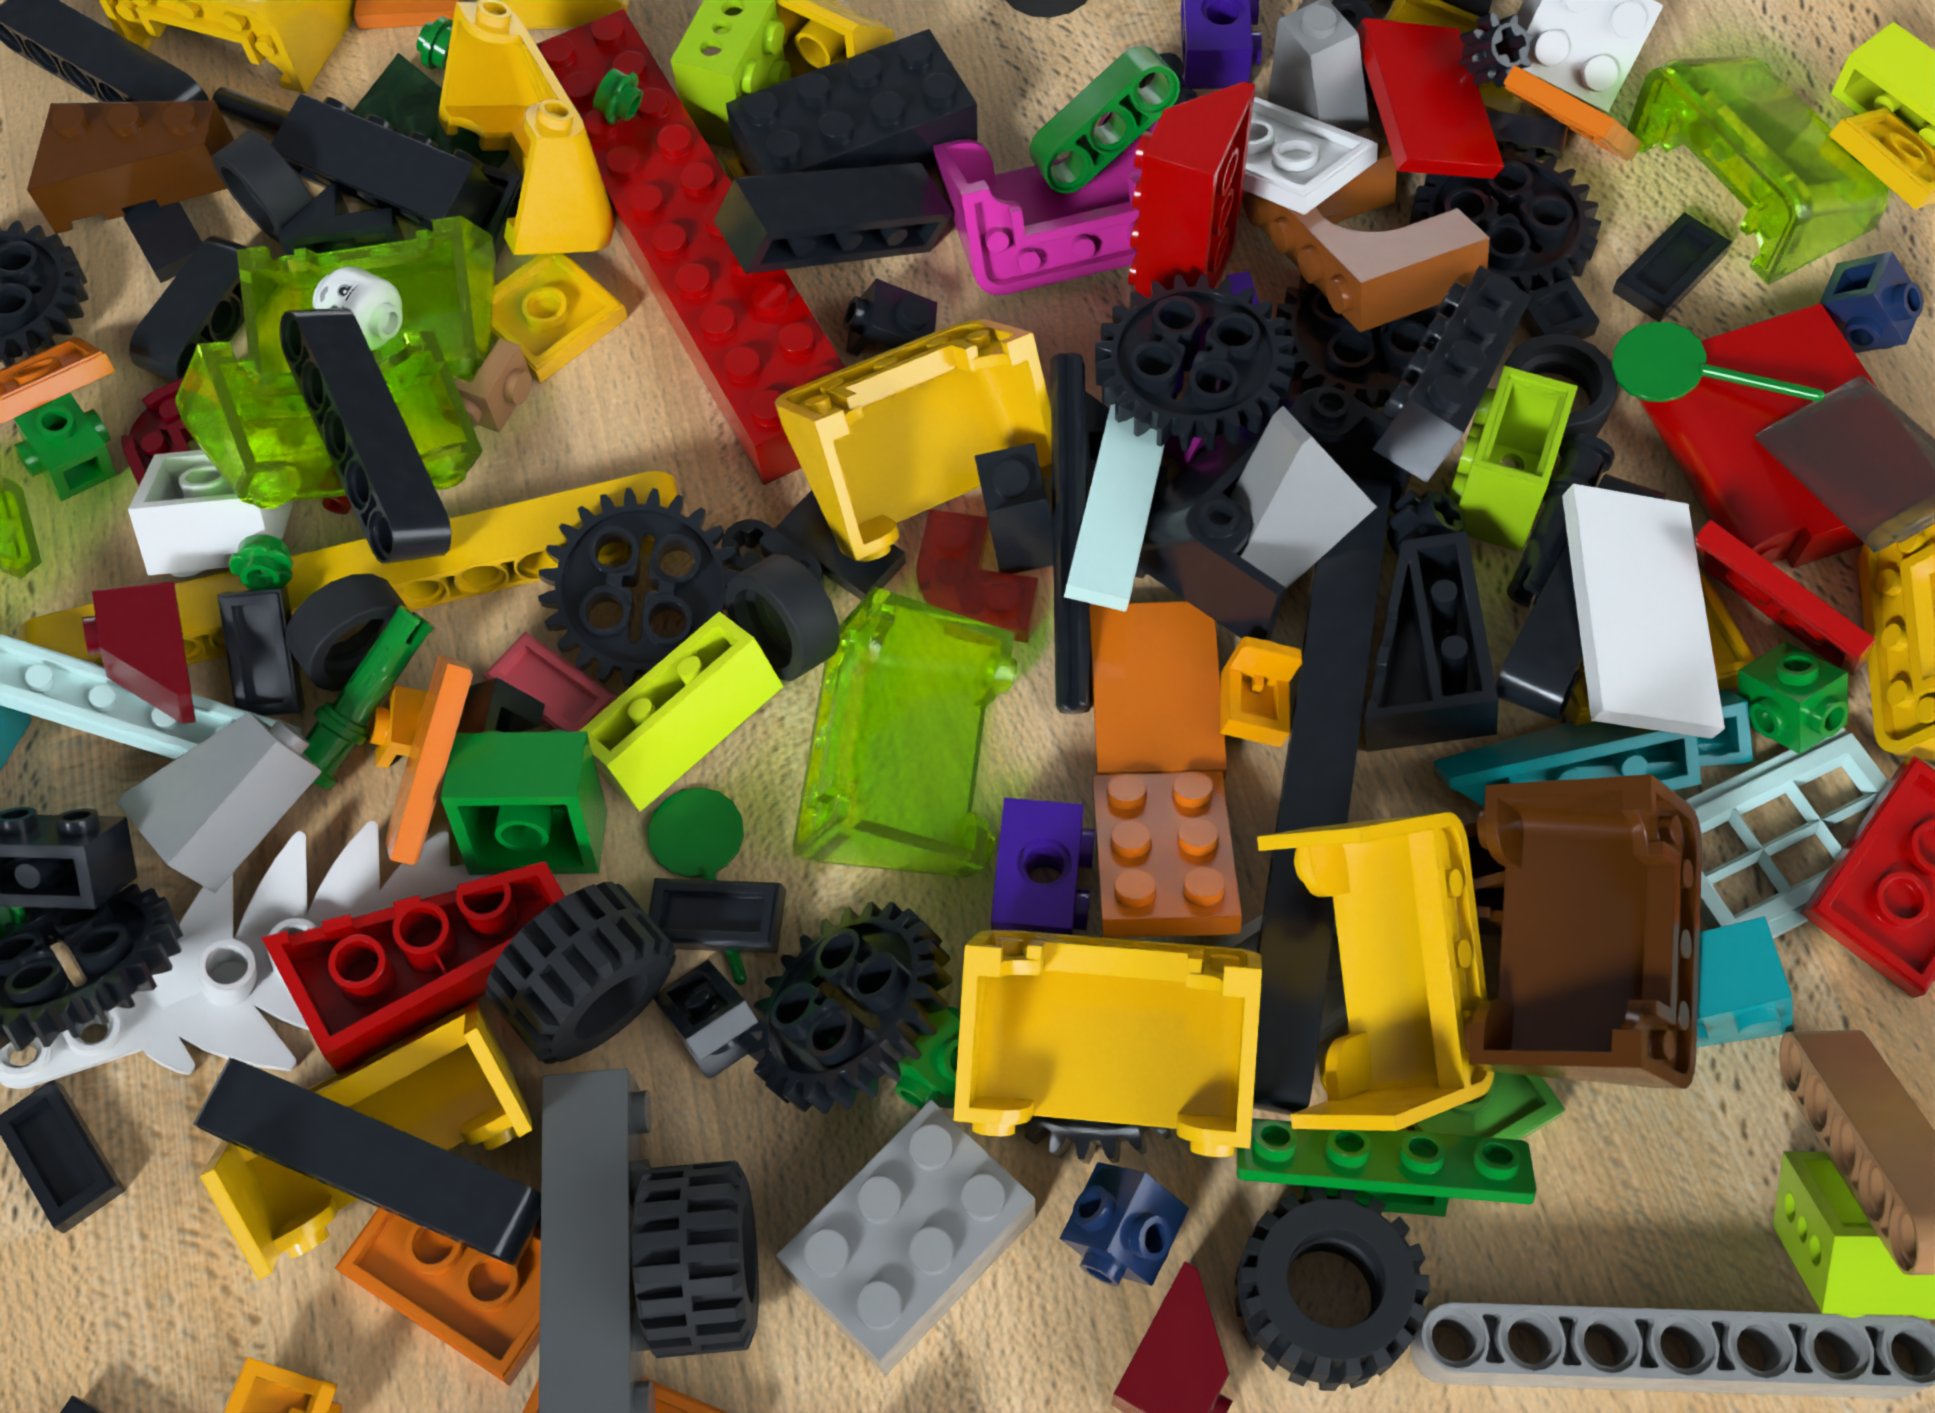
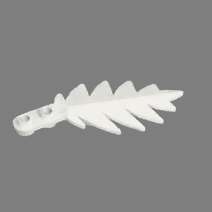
M371 820L353 837L333 863L321 883L307 914L306 835L298 831L277 855L260 882L244 913L235 938L233 934L232 874L216 893L204 886L202 887L179 924L183 937L177 941L182 950L180 953L168 957L173 966L172 970L152 975L157 984L154 990L136 991L131 995L135 1002L134 1007L121 1008L116 1006L108 1011L110 1016L109 1023L104 1025L108 1030L106 1036L101 1041L88 1043L81 1039V1035L73 1038L67 1030L60 1032L55 1041L49 1047L44 1048L38 1037L28 1045L37 1050L36 1056L32 1062L24 1066H17L10 1062L11 1055L15 1051L13 1044L10 1042L0 1049V1084L14 1089L29 1088L141 1051L159 1065L174 1072L189 1075L195 1071V1063L182 1041L225 1059L234 1058L260 1068L292 1071L297 1066L296 1058L259 1011L302 1029L309 1030L261 937L287 931L290 935L322 926L321 921L347 914H351L353 918L394 907L393 902L416 895H420L421 899L446 893L457 890L458 884L491 875H469L465 864L451 867L449 834L445 830H440L424 842L418 863L415 862L414 866L402 863L380 890L378 824ZM91 1020L84 1024L83 1031L86 1027L92 1024L99 1023H97L95 1020Z

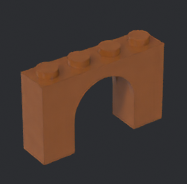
M1369 127L1353 132V134L1378 143L1377 162L1307 214L1303 215L1250 192L1245 193L1243 197L1244 210L1249 222L1253 226H1258L1272 240L1276 250L1280 254H1285L1298 267L1305 281L1310 284L1313 283L1328 299L1332 309L1338 314L1342 313L1359 332L1440 304L1456 280L1466 285L1479 265L1486 269L1488 268L1490 239L1487 234L1458 208L1389 231L1364 232L1336 225L1343 220L1395 203L1396 167L1390 147Z

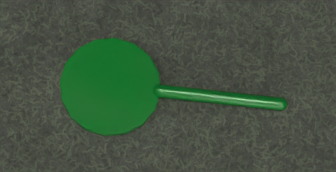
M1650 322L1636 326L1621 337L1613 350L1612 371L1617 383L1629 395L1644 401L1667 402L1682 398L1697 387L1703 376L1818 402L1825 398V392L1821 389L1706 364V352L1701 340L1689 329L1672 322Z
M703 787L684 789L666 798L654 811L648 826L649 848L657 863L673 875L690 879L703 877V880H717L715 873L727 867L739 853L744 838L743 819L734 802L719 791ZM725 951L734 982L737 985L745 984L747 976L740 953Z

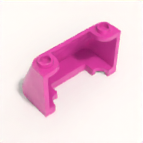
M1112 112L1101 116L1097 127L1107 123L1111 118ZM1159 119L1146 131L1153 133ZM1142 134L1084 187L1076 192L1067 194L1056 192L1052 189L1035 165L995 174L990 153L980 142L975 140L959 139L933 145L937 172L948 205L953 212L952 216L969 267L977 284L987 293L1007 295L1132 265L1137 249L1130 247V238L1135 221L1139 215V210L1132 209V199L1135 187L1142 173V170L1134 167V159ZM1066 158L1053 161L1052 166L1064 162Z

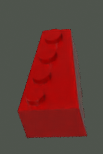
M543 861L458 884L457 890L421 899L420 895L393 902L394 907L353 918L351 914L321 921L322 926L290 935L287 931L261 937L322 1055L337 1075L485 995V989L488 986L486 983L488 975L505 947L535 916L565 897L548 865Z

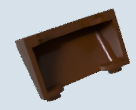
M1652 774L1486 785L1485 806L1480 810L1477 817V835L1481 846L1485 850H1489L1494 860L1505 867L1498 1000H1482L1477 1004L1474 1013L1470 1014L1466 1019L1464 1042L1469 1053V1064L1483 1071L1648 1088L1687 1089L1692 1083L1695 1073L1697 1047L1702 835L1695 810L1689 803Z

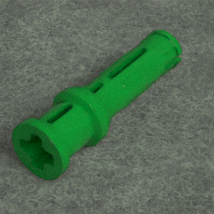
M399 605L396 608V613L334 702H325L324 705H319L314 712L317 721L305 737L310 745L304 753L322 771L313 781L318 786L329 790L335 787L338 782L335 774L356 744L364 745L369 738L367 733L370 729L366 725L428 634L432 633L435 628L417 613L412 612L411 614L410 610L405 606Z

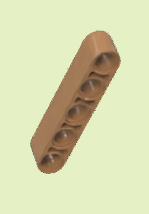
M1863 1031L1785 1032L1780 1043L1779 1060L1783 1082L1787 1091L1897 1267L1906 1275H1935V1130Z

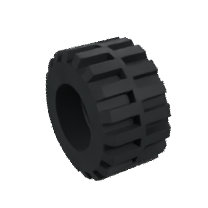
M602 882L598 885L592 884L556 901L535 916L514 936L490 971L486 981L488 986L485 992L490 1002L539 1061L542 1060L545 1064H553L558 1061L564 1062L587 1053L611 1039L629 1025L649 1005L670 974L676 959L674 954L676 948L619 883L614 884L613 882Z
M736 1160L648 1168L642 1176L634 1202L632 1257L639 1322L643 1336L652 1354L656 1358L748 1350L758 1322L759 1270L753 1203L749 1183L743 1170Z
M1313 1187L1308 1189L1305 1198L1298 1200L1293 1193L1281 1199L1273 1213L1267 1210L1257 1222L1253 1234L1248 1238L1237 1268L1234 1283L1237 1286V1296L1234 1302L1237 1317L1243 1316L1246 1324L1243 1331L1250 1347L1255 1344L1260 1346L1265 1353L1262 1361L1274 1371L1278 1365L1291 1373L1288 1381L1302 1387L1309 1380L1318 1382L1319 1390L1336 1391L1339 1385L1348 1383L1352 1389L1365 1385L1371 1377L1377 1374L1381 1376L1415 1339L1414 1335L1422 1326L1428 1308L1423 1306V1300L1430 1293L1429 1275L1420 1274L1419 1267L1425 1260L1420 1244L1408 1245L1405 1236L1410 1228L1400 1216L1390 1223L1381 1215L1386 1207V1204L1373 1196L1367 1206L1356 1202L1357 1190L1339 1189L1336 1196H1326L1325 1187ZM1324 1251L1335 1253L1352 1262L1364 1276L1370 1290L1371 1309L1367 1317L1360 1324L1346 1328L1324 1326L1307 1317L1298 1308L1289 1291L1287 1274L1293 1261L1310 1252Z

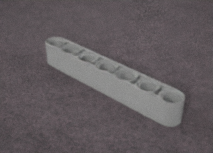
M1452 1302L1441 1304L1430 1311L1425 1317L1422 1326L1415 1333V1339L1410 1344L1413 1363L1422 1375L1433 1382L1452 1385L1885 1399L1908 1397L1935 1385V1325L1925 1319L1912 1316L1865 1315L1859 1318H1848L1837 1314ZM1443 1326L1458 1332L1465 1342V1360L1455 1362L1441 1356L1433 1345V1328ZM1509 1330H1525L1535 1338L1540 1348V1361L1538 1363H1526L1515 1357L1508 1344ZM1585 1332H1597L1609 1340L1615 1353L1613 1366L1600 1365L1591 1359L1584 1345ZM1663 1333L1674 1335L1687 1347L1690 1356L1687 1369L1676 1367L1663 1355L1660 1346ZM1738 1336L1748 1337L1760 1347L1764 1356V1369L1762 1371L1751 1368L1741 1359L1737 1349ZM1815 1338L1824 1340L1837 1352L1840 1361L1838 1373L1831 1372L1823 1367L1816 1358L1814 1352ZM1892 1341L1905 1346L1912 1354L1915 1362L1914 1375L1906 1373L1895 1363L1891 1353Z

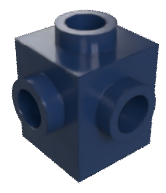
M1891 251L1837 263L1819 303L1826 309L1854 353L1907 344L1917 317L1922 312L1924 300L1919 286L1910 280L1897 257Z
M1097 1162L1083 1192L1074 1204L1073 1212L1059 1239L1083 1256L1079 1265L1080 1268L1099 1281L1118 1287L1122 1278L1153 1286L1163 1263L1167 1259L1169 1250L1189 1207L1146 1172Z

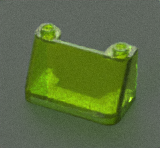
M1752 55L1675 58L1649 70L1645 76L1627 130L1642 142L1638 151L1643 154L1659 145L1668 153L1684 144L1748 209L1739 229L1746 236L1755 232L1759 242L1760 255L1752 260L1750 267L1768 286L1876 228L1888 202L1887 185L1829 136L1833 129L1781 80L1767 63Z
M455 216L432 220L434 233L427 229L416 231V239L319 254L307 248L294 249L295 255L281 256L279 260L271 259L270 248L266 246L237 250L253 390L276 395V402L279 404L305 403L281 348L279 336L281 317L284 312L290 310L314 309L313 295L318 283L325 276L344 266L359 267L389 281L398 289L401 297L403 320L400 330L385 345L372 351L386 382L440 375L442 373L462 380L473 379L490 353L496 269L493 236L464 217Z
M434 330L406 332L402 338L405 348L397 354L383 359L380 350H372V353L437 490L449 489L459 485L466 479L467 472L474 466L483 450ZM230 342L198 343L176 395L175 404L184 427L241 502L255 505L260 509H271L290 501L345 496L346 492L292 372L258 375L252 358H243L237 363Z
M874 587L839 625L840 643L834 656L824 662L794 833V854L796 857L822 864L968 878L987 866L995 846V834L989 830L987 817L973 812L972 808L986 707L1000 693L1006 694L1010 690L1017 673V660L1012 657L1015 633Z

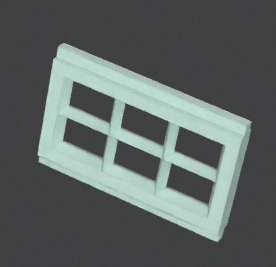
M1841 728L1835 735L1825 738L1802 754L1789 750L1685 800L1696 812L1701 834L1728 821L1749 850L1706 873L1701 870L1700 917L1709 930L1765 916L1774 939L1809 921L1800 912L1830 868L1790 886L1770 856L1816 834L1834 860H1836L1843 848L1827 827L1870 806L1872 807L1889 781L1852 733L1848 734L1844 728ZM1841 766L1863 796L1819 817L1798 787ZM1786 793L1807 823L1761 845L1740 815ZM1758 862L1779 893L1733 915L1712 884Z

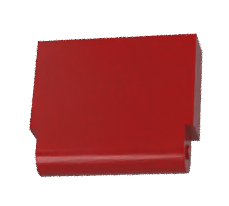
M1821 303L1704 339L1701 342L1706 352V364L1821 389L1825 392V398L1822 401L1808 400L1705 376L1702 377L1695 389L1682 398L1667 402H1650L1637 398L1709 519L1770 563L1787 559L1793 569L1862 546L1870 534L1880 526L1935 496L1934 471Z

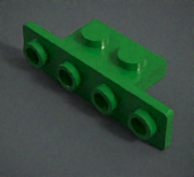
M1252 1118L1250 1148L1236 1147V1175L1240 1180L1301 1185V1199L1305 1198L1308 1189L1313 1187H1325L1326 1196H1336L1339 1189L1357 1190L1356 1202L1367 1206L1373 1196L1386 1204L1383 1212L1445 1217L1449 1198L1532 1204L1537 1191L1530 1147L1523 1140L1404 1130L1292 1129L1291 1121Z

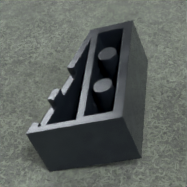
M1467 531L1402 540L1387 610L1388 617L1382 646L1379 647L1376 661L1375 679L1364 718L1367 752L1497 735L1499 700Z

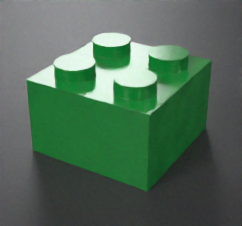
M489 730L481 733H456L447 763L441 800L469 875H495L543 861L546 862L552 874L599 873L607 806L587 732L550 730L547 732L503 733Z

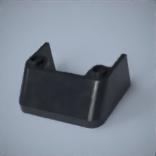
M1329 386L1316 387L1289 394L1288 400H1279L1278 410L1284 406L1348 476L1392 482L1389 504L1391 506L1405 495L1412 474L1372 450L1388 421L1387 417L1347 392ZM1263 415L1261 431L1256 434L1244 426H1240L1239 443L1235 445L1223 434L1217 435L1214 450L1209 451L1205 447L1152 499L1137 567L1241 639L1243 637H1253L1270 640L1285 586L1236 554L1248 539L1250 519L1244 508L1229 498L1271 418Z

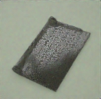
M1858 376L1825 394V398L1822 401H1813L1755 434V439L1874 553L1895 542L1902 543L1935 524V438L1865 377Z

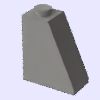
M1319 0L1278 19L1268 102L1353 133L1368 127L1370 128L1359 34L1329 0Z
M1284 406L1273 414L1229 497L1244 508L1250 519L1248 539L1236 554L1285 586V590L1377 508Z
M248 712L126 791L116 803L168 866L216 893L322 771L305 755L304 751L310 743L295 729L280 719L271 727Z

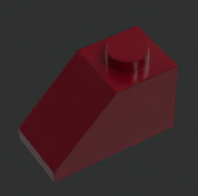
M174 581L92 591L95 616L82 617L88 655L101 654L106 676L113 682L182 724L196 722Z
M1185 1261L1113 1393L1112 1406L1123 1413H1227L1233 1400L1220 1393L1230 1373L1198 1268Z

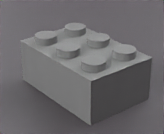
M930 1100L776 1257L785 1274L887 1376L1035 1220V1197L935 1102Z

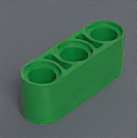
M1132 47L1120 55L1032 138L1029 147L1030 158L1047 184L1056 192L1065 194L1076 192L1084 187L1161 117L1164 109L1173 106L1180 92V82L1176 73L1150 47ZM1155 73L1149 85L1138 89L1139 83L1145 76ZM1112 112L1111 118L1107 123L1100 127H1095L1096 122L1101 116ZM1070 151L1069 156L1064 162L1052 166L1053 161L1058 155Z

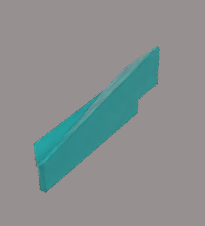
M1730 689L1719 691L1725 729L1712 739L1596 721L1575 726L1573 721L1438 759L1434 761L1435 772L1451 789L1461 792L1483 807L1485 806L1486 785L1652 774L1671 790L1701 784L1700 766L1753 762L1748 701Z

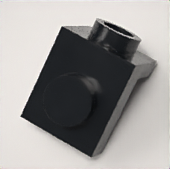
M876 278L861 297L855 296L852 298L846 309L843 320L844 329L849 330L846 352L859 356L871 341L894 349L935 332L938 302Z

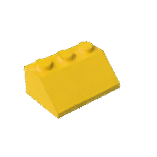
M776 0L779 21L783 22L785 27L783 41L785 61L790 63V76L793 78L895 41L893 29L886 27L878 20L869 19L856 13L835 0Z

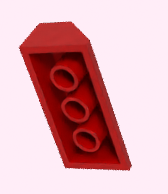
M1241 82L1166 108L1153 133L1145 131L1142 134L1134 159V167L1142 170V173L1135 187L1132 199V209L1139 210V215L1135 221L1130 238V247L1137 249V253L1129 271L1128 284L1135 286V291L1146 298L1151 297V282L1155 280L1166 290L1174 289L1176 275L1182 276L1187 287H1195L1200 275L1206 274L1209 288L1217 289L1237 241L1255 84Z

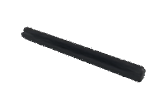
M1072 352L1056 354L1050 360L1055 705L1060 713L1071 715L1087 713L1091 709L1090 604L1064 597L1088 499L1085 363L1081 354Z

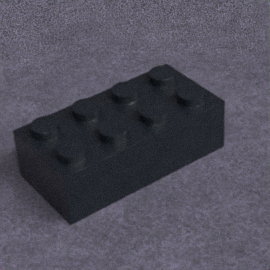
M930 29L726 103L733 149L747 175L754 177L921 163L925 170L936 166L933 145L959 139H972L978 142L977 103Z

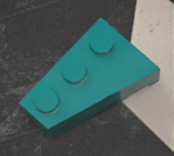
M1763 916L1700 932L1696 1048L1794 1032L1792 994L1766 917Z

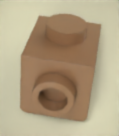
M499 338L471 383L442 373L435 384L446 406L447 413L455 421L467 427L479 425L500 432L515 407L521 405L528 397L533 379L520 345Z

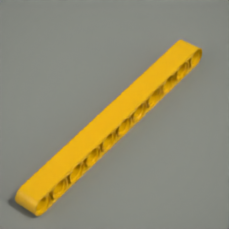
M643 472L450 518L451 545L445 556L382 564L374 556L366 538L290 556L293 560V567L291 569L293 577L285 586L288 589L291 615L293 616L295 610L311 594L332 581L352 574L371 573L386 579L410 612L540 581L539 570L558 567V564L548 556L545 550L547 545L566 547L568 544L560 532L559 526L561 523L570 525L577 530L583 526L577 508L583 506L595 516L603 513L600 495L606 494L611 499L615 507L624 506L626 488L633 490L638 504H646L652 488L658 489L661 506L668 508L673 499L679 495L676 480L666 472ZM647 536L643 539L641 556L652 554L655 541L653 537ZM611 542L600 550L598 561L606 565L630 559L632 550L621 542ZM231 571L176 583L175 590L187 665L227 656L218 594L226 591L249 590V588L240 582L239 575L236 576ZM93 603L37 616L25 621L20 626L19 640L104 666L101 654L88 655L82 617L95 616Z

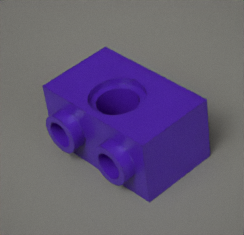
M1181 0L1183 79L1187 88L1224 89L1241 82L1249 83L1251 65H1260L1261 31L1252 32L1251 25L1258 24L1259 0Z
M1004 797L990 921L991 930H1016L1073 935L1074 930L1087 931L1090 890L1078 889L1079 868L1092 869L1095 829L1083 828L1084 804ZM1049 867L1059 872L1061 877L1052 883L1040 884L1031 880L1028 875L1037 868Z

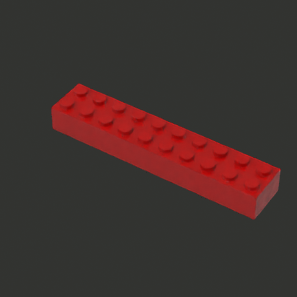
M621 9L537 43L538 49L583 120L614 213L616 231L762 484L766 485L801 469L781 425L775 401L785 392L846 367L785 269L745 274L714 222L732 183L625 10ZM613 68L628 76L631 72H634L638 76L637 88L643 91V99L637 112L629 121L621 118L615 124L607 123L605 115L593 108V100L601 81Z

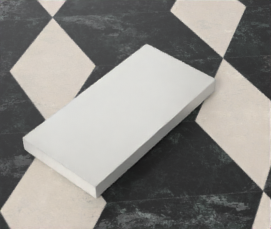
M1572 484L1562 495L1591 721L1714 738L1725 729L1689 504Z

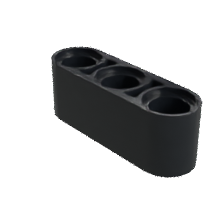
M213 235L205 239L135 329L129 344V356L132 363L139 368L172 381L179 380L212 365L268 290L273 277V263L267 253L221 236Z

